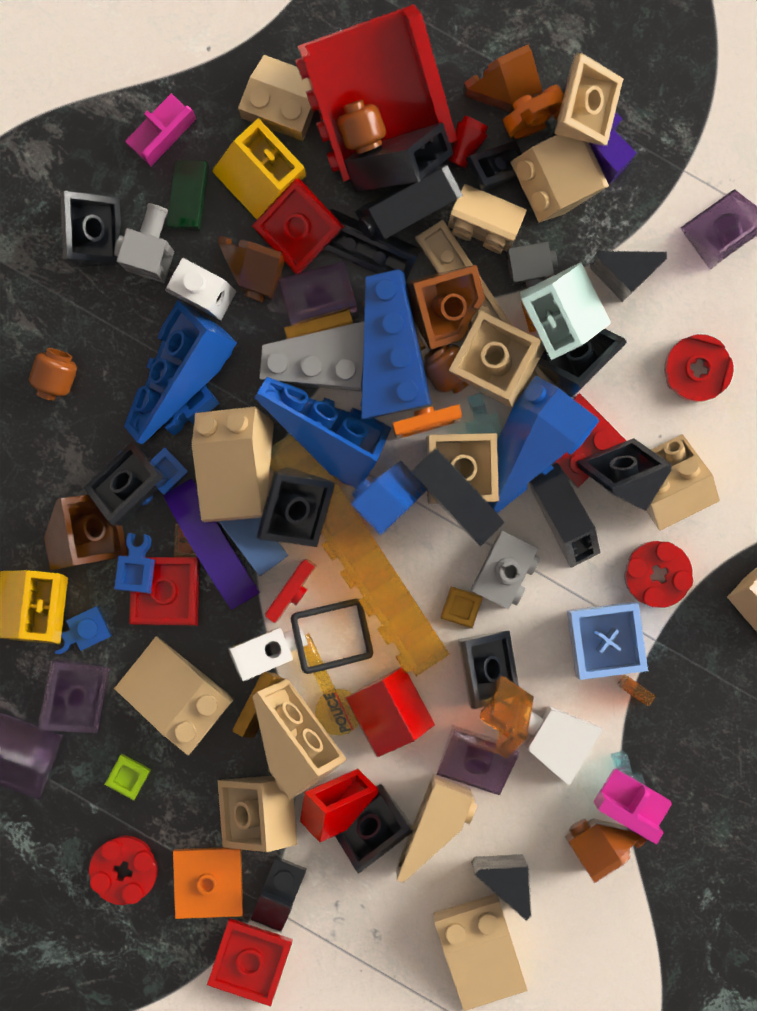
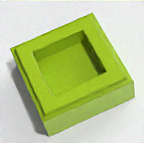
M121 754L104 785L135 800L151 769Z

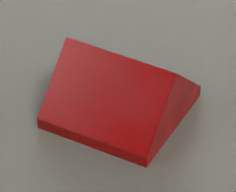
M404 666L345 698L376 757L414 742L435 726Z

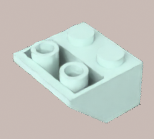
M582 262L520 292L521 300L551 360L583 345L611 324Z

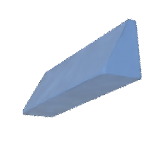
M261 518L219 521L259 576H262L289 556L279 542L261 540L256 537Z

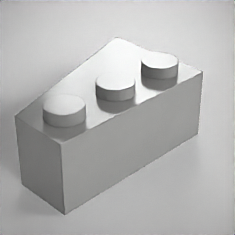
M364 321L262 345L259 379L262 383L266 377L295 386L362 391Z

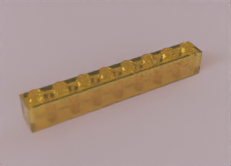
M291 434L272 446L270 468L273 472L290 467L335 482L321 532L326 542L321 545L332 561L336 558L340 560L345 568L340 574L350 589L357 586L363 595V598L358 600L369 617L375 614L382 624L377 630L387 645L393 642L399 650L400 654L396 656V659L407 674L412 670L417 677L450 655L334 477Z

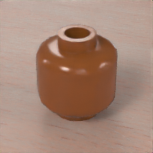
M362 100L344 106L345 113L337 119V126L345 147L356 150L357 154L382 145L381 139L386 134V128L378 107L373 104L364 105Z
M451 344L434 348L424 357L426 360L424 364L426 376L438 392L452 391L453 394H456L469 385L449 372L460 350L458 345Z
M47 348L46 352L36 355L28 381L37 390V396L47 400H55L56 396H66L70 393L77 372V366L72 361L70 354L58 349Z

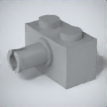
M148 203L140 232L127 228L125 236H119L114 255L118 256L117 262L127 272L165 283L174 250L166 240L160 239L159 236L166 214H168V209Z
M502 530L499 531L471 591L507 609L510 608L511 604L517 606L525 591V587L521 586V583L526 573L532 575L539 563L540 557L536 556L539 548Z

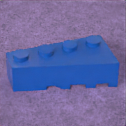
M398 269L366 277L361 419H371L430 406L432 401L405 275Z
M399 461L372 484L366 479L352 492V496L355 498L351 503L352 506L380 535L427 491L410 474L411 470L402 461Z

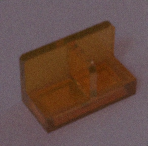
M501 676L497 680L494 698L481 710L480 719L499 731L495 752L507 758L527 738L534 696L504 676Z

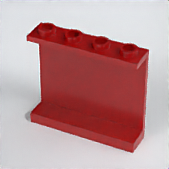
M415 4L297 46L301 58L295 60L301 79L308 78L311 90L306 91L312 111H319L322 120L316 123L322 142L329 141L332 150L326 153L332 172L339 171L343 181L350 180L344 160L354 154L356 150L345 147L337 126V119L345 113L343 107L352 102L362 100L364 105L373 104L378 107L386 128V134L381 141L442 122L449 142L458 141L424 20Z

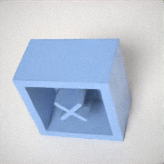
M626 602L567 610L576 678L584 680L648 671L639 603Z

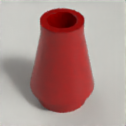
M464 115L462 121L457 122L455 133L458 141L453 142L452 150L454 154L448 158V161L466 169L468 164L466 158L475 154L488 136L485 134L488 126Z

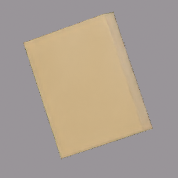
M582 53L576 54L570 68L554 134L598 145H607L623 78Z

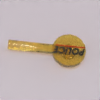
M310 633L306 634L305 637L308 645L304 646V652L310 667L323 664ZM327 670L313 673L323 693L316 704V719L326 732L331 735L341 736L349 734L358 726V722L345 699L353 693L346 689H335Z

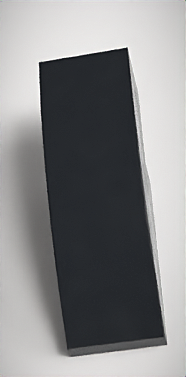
M434 448L410 472L432 498L480 547L505 523L437 448Z

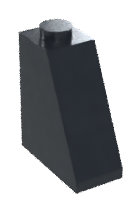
M442 122L381 141L382 145L360 154L355 152L344 162L355 192L419 182L454 153Z
M446 165L435 168L419 182L392 187L356 210L355 213L359 218L358 225L362 233L369 237L371 241L382 240L462 197L463 194Z
M559 463L552 465L554 468L546 475L541 472L529 483L545 519L570 568L600 554V548L594 524Z

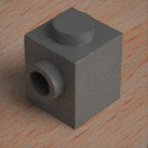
M548 242L508 248L506 252L511 287L526 284L528 289L554 276L553 270H558L556 252L549 249Z

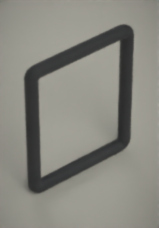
M355 598L292 614L291 625L303 673L311 674L366 660L373 656V647L364 606L360 599ZM356 605L367 653L308 667L297 619Z

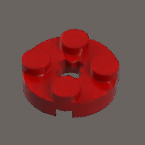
M696 334L680 340L669 351L664 366L667 386L680 398L691 402H704L717 397L729 386L734 371L732 358L729 356L724 344L720 340L705 334ZM698 359H701L703 367L708 369L706 374L702 373L698 378L694 376V371L690 370V365L695 364Z
M651 541L637 547L628 559L624 575L626 587L637 601L650 607L665 608L678 603L686 596L688 590L693 585V569L688 556L681 548L670 542ZM657 565L660 569L666 568L667 574L664 575L665 581L663 583L650 579V576L654 573L653 566Z
M128 835L115 837L102 844L92 856L89 866L90 885L93 891L98 893L107 902L116 905L139 902L150 892L158 874L157 861L150 847L141 839ZM123 861L129 863L128 869L133 871L132 876L126 875L124 879L119 878L118 872L115 871V865L120 866Z

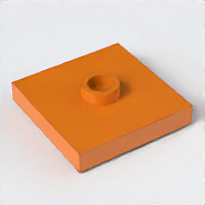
M457 404L434 411L433 406L414 411L415 417L393 422L392 428L395 438L401 439L459 422L462 417L460 405Z
M220 847L173 850L175 919L243 916L241 849Z

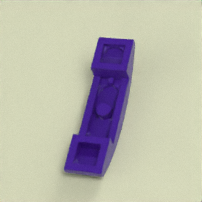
M191 478L169 491L166 495H163L192 549L230 609L233 610L261 593L246 567L241 563L218 522H203L201 520L197 485Z

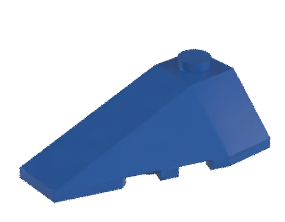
M180 300L176 302L160 329L157 339L162 341L155 359L149 358L146 368L150 369L146 385L137 390L124 425L136 442L144 444L221 370L237 344L222 327Z
M535 376L515 402L497 440L499 501L487 503L496 513L501 511L526 491L528 483L541 472L544 475L554 468L552 464L566 452L569 455L575 452L600 420L561 389Z
M266 377L255 396V399L329 474L338 478L340 482L351 485L354 488L360 486L370 474L379 459L391 431L390 426L376 418L361 419V410L352 408L350 412L334 407L335 401L325 397L323 401L311 399L303 389Z

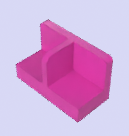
M171 93L152 113L148 110L144 113L146 120L125 142L151 167L196 120V116L188 105L185 107Z
M616 768L612 770L593 801L600 812L656 845L663 835L659 825L672 805L671 801Z

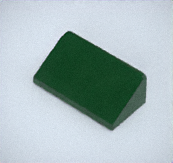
M175 160L167 227L200 231L209 169L207 161Z

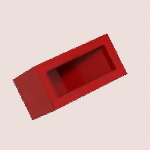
M359 769L353 770L304 793L300 822L321 843L346 831L378 794V788Z

